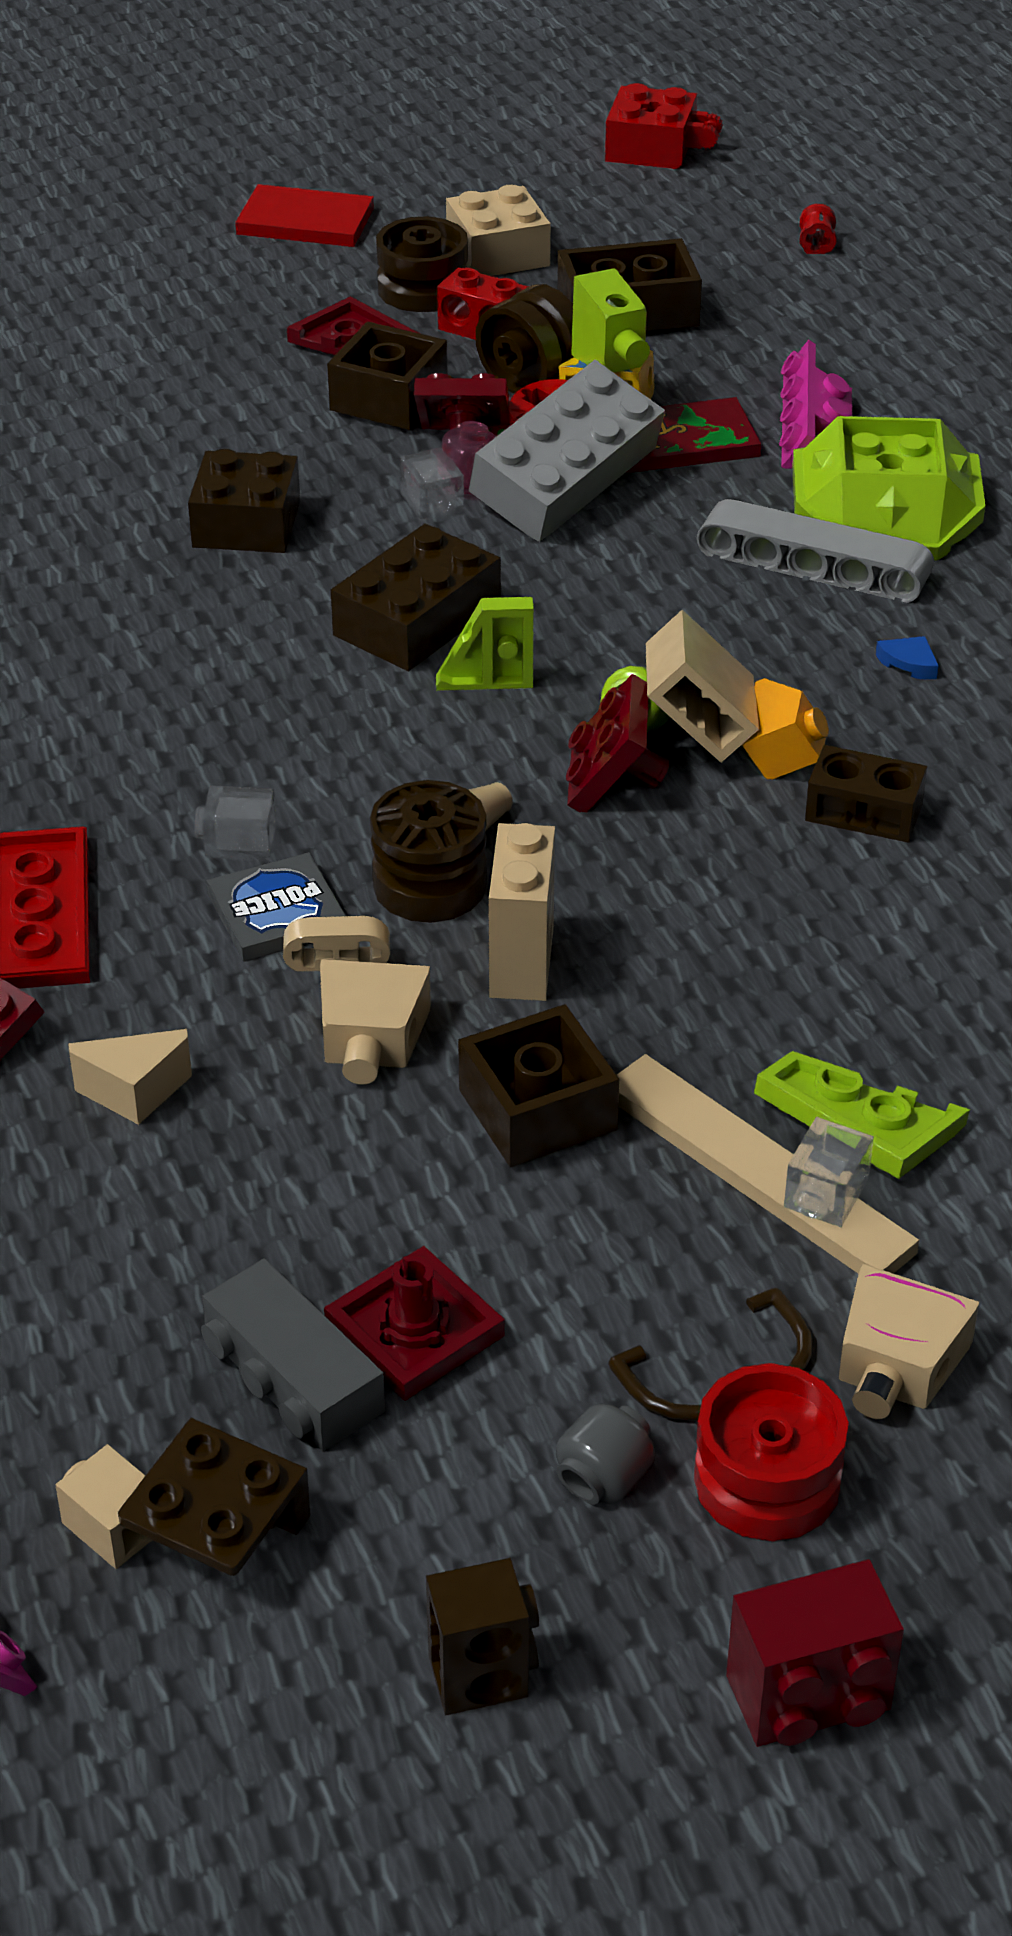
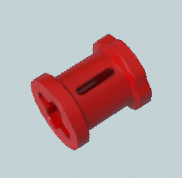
M810 205L800 215L801 232L799 243L806 254H826L831 252L836 245V232L834 231L836 216L834 211L827 205ZM820 214L823 215V221H820ZM813 238H816V246L813 245Z

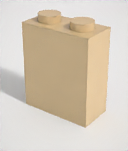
M681 610L646 642L647 696L718 761L722 763L759 730L753 674L686 612Z
M498 823L489 892V998L546 1001L554 927L555 826H541L528 823Z

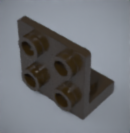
M190 1417L119 1509V1524L225 1574L235 1576L243 1568L270 1529L277 1526L295 1535L300 1532L311 1516L307 1468Z

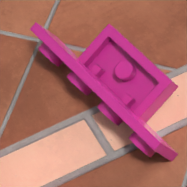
M809 339L799 352L793 351L787 357L781 369L783 388L780 397L783 399V411L780 416L782 436L779 445L782 447L781 467L785 469L792 468L793 449L806 447L815 438V433L819 435L837 416H852V388L839 375L834 373L827 374L816 367V344Z

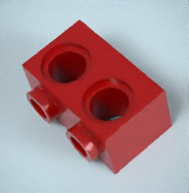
M458 267L437 286L438 330L476 340V326L480 316L493 306L510 299L529 286L518 284L513 279L496 278L481 274L473 268Z

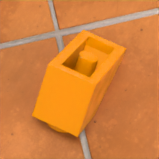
M766 678L756 681L754 688L759 730L745 741L742 746L765 779L773 780L817 763L821 750L825 745L826 737L829 734L828 723L823 712L817 707L813 708L801 690Z

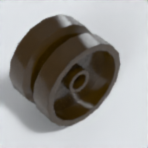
M423 216L393 221L382 227L376 235L377 264L380 266L377 270L378 295L386 304L400 310L411 312L438 311L437 286L458 267L467 268V232L460 225L447 219Z
M535 284L483 313L476 326V347L486 372L496 375L498 378H506L508 391L513 394L526 385L537 381L559 379V366L573 358L571 355L573 303L560 290L547 284Z

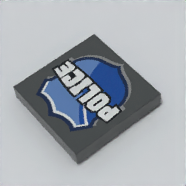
M309 852L206 880L207 894L243 962L283 951L284 931L291 922L297 919L345 916Z

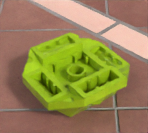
M837 416L806 447L793 449L794 514L918 542L931 551L934 561L946 556L950 552L952 545L966 538L984 521L985 499L979 454L967 452L941 419Z

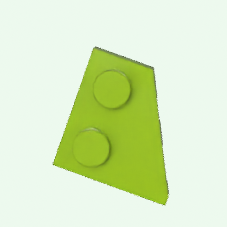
M533 597L481 598L436 674V691L533 688Z

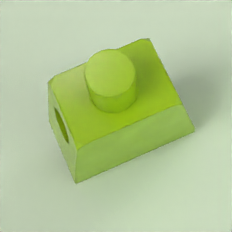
M615 268L574 276L571 354L586 365L590 364L593 360H597L613 373L641 367L650 354V347L645 341L647 317L645 305Z

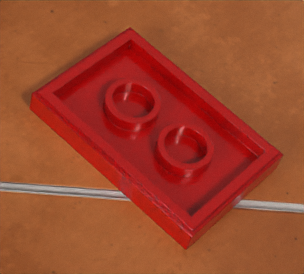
M257 184L235 222L236 235L354 247L374 209V196Z

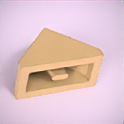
M187 1029L68 1043L75 1091L138 1125L192 1076Z

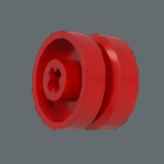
M766 1363L740 1367L719 1378L702 1399L697 1426L696 1443L698 1448L694 1468V1482L700 1503L715 1521L743 1537L766 1541L801 1537L822 1525L838 1504L849 1425L841 1399L823 1380L797 1367Z

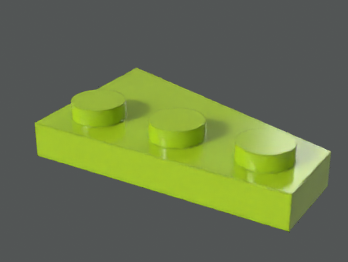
M791 1051L759 1073L754 1089V1094L773 1104L782 1112L795 1117L825 1135L829 1140L842 1145L871 1162L878 1169L886 1171L898 1179L952 1139L967 1124L970 1109L949 1103L946 1111L916 1102L919 1092L898 1085L893 1093L864 1085L863 1079L858 1072Z

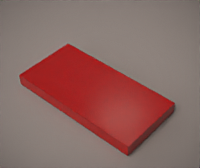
M87 827L0 833V978L18 989L90 983Z

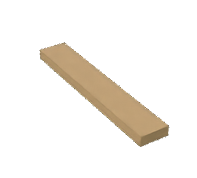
M644 1054L617 1074L620 1079L619 1107L858 1274L862 1264L894 1274L918 1253V1238L647 1054Z

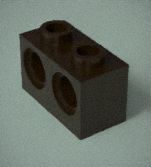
M824 745L808 782L805 821L909 843L923 805L927 766Z
M511 1558L426 1575L428 1655L445 1716L527 1698L529 1670L538 1669L539 1667L538 1652L532 1628L539 1627V1614L531 1584L519 1586Z

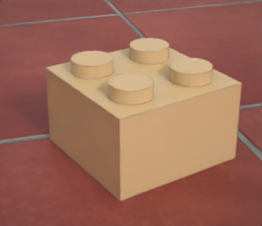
M505 185L500 187L499 190L481 193L467 191L460 194V196L446 198V219L460 225L467 232V268L476 269L481 274L494 276L550 266L551 223L524 186Z

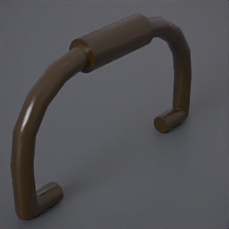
M771 1288L747 1298L746 1304L753 1313L773 1305L786 1320L797 1339L796 1354L789 1366L805 1370L812 1358L813 1336L800 1312L778 1288ZM641 1345L610 1358L608 1365L627 1392L648 1411L671 1420L698 1422L701 1405L675 1404L656 1397L640 1382L630 1369V1366L646 1360V1354Z

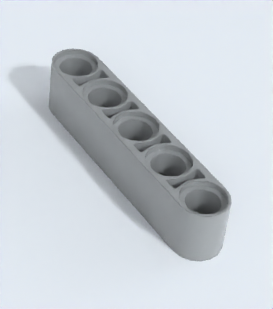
M731 499L722 500L714 506L696 537L700 550L707 556L712 557L715 554L719 555L720 559L758 567V565L765 566L764 569L800 578L808 576L811 577L809 580L847 589L849 586L855 587V591L893 600L897 597L902 599L901 602L906 603L913 602L919 596L934 567V557L931 551L918 542Z

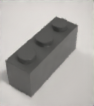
M265 1258L202 1295L205 1324L201 1327V1333L206 1345L217 1358L223 1359L228 1356L239 1367L241 1377L251 1393L258 1398L266 1395L279 1408L284 1424L297 1438H302L306 1435L324 1452L385 1412L383 1372Z

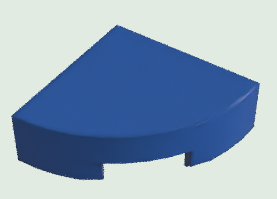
M925 636L877 641L876 656L884 666L890 668L893 665L902 670L912 672L911 677L917 679H937L938 663Z

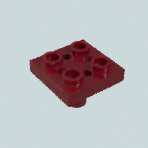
M443 373L430 374L426 378H415L414 397L421 428L449 430L447 457L451 460H461L462 443H464L463 452L465 453V460L475 459L476 428L509 424L510 399L506 378H498L496 375L488 373L476 374L472 378H453Z
M631 674L618 689L616 687L611 688L602 699L598 712L589 722H580L571 734L568 747L571 749V761L566 773V781L569 782L567 805L578 812H588L624 772L646 783L648 787L653 789L658 786V781L661 782L668 771L669 760L646 748L649 697L647 696V682L638 676Z
M425 1246L402 1257L401 1260L396 1261L387 1269L324 1307V1316L383 1372L384 1382L404 1401L505 1336V1319ZM385 1341H388V1342H392V1343H394V1344H393V1345H385V1344H383V1343H384ZM439 1342L442 1344V1346L439 1348L428 1347L431 1344L436 1345Z

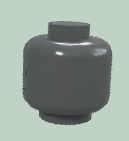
M597 1403L589 1407L562 1435L557 1443L556 1458L559 1465L556 1471L558 1478L569 1492L588 1504L595 1505L599 1501L612 1504L622 1501L654 1464L656 1454L653 1442L649 1437L651 1433L650 1425L639 1412L629 1406L617 1408L610 1404Z

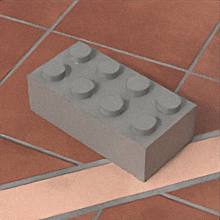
M593 360L476 452L469 492L529 537L540 542L656 448L665 410L597 360Z

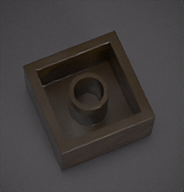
M367 321L327 363L330 410L410 430L419 420L414 397L415 378H426L428 375L435 373L448 375L447 340Z
M230 449L205 450L188 501L192 548L285 553L300 504L298 456L282 455L278 452L257 454L240 453Z
M566 1004L458 1039L459 1091L510 1168L618 1130L620 1079Z

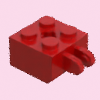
M633 83L627 86L621 85L606 119L605 162L677 169L683 164L688 148L701 149L704 147L705 149H710L717 144L719 133L722 131L723 120L717 114H713V112L709 114L708 112L697 111V93L687 92L679 87L662 90L648 88L640 83Z

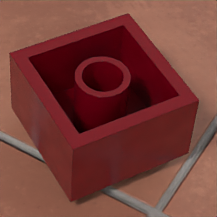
M870 1559L733 1595L726 1676L756 1747L777 1741L785 1746L796 1745L811 1738L817 1730L845 1722L852 1727L864 1726L877 1720L885 1711L891 1710L904 1628Z

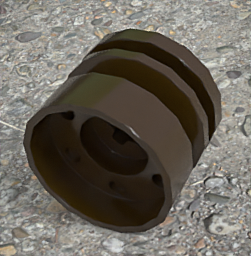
M423 780L404 783L387 791L374 804L370 816L371 847L374 853L372 878L377 901L390 913L409 921L433 923L455 919L471 911L483 899L487 885V858L484 853L487 843L485 833L486 812L481 800L472 792L450 782Z

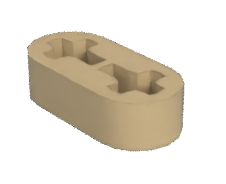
M307 917L291 922L284 931L283 958L285 963L295 971H320L321 959L386 963L389 960L390 933L388 927L381 920L374 917ZM368 941L370 946L360 947L359 942ZM303 943H313L314 948H304Z

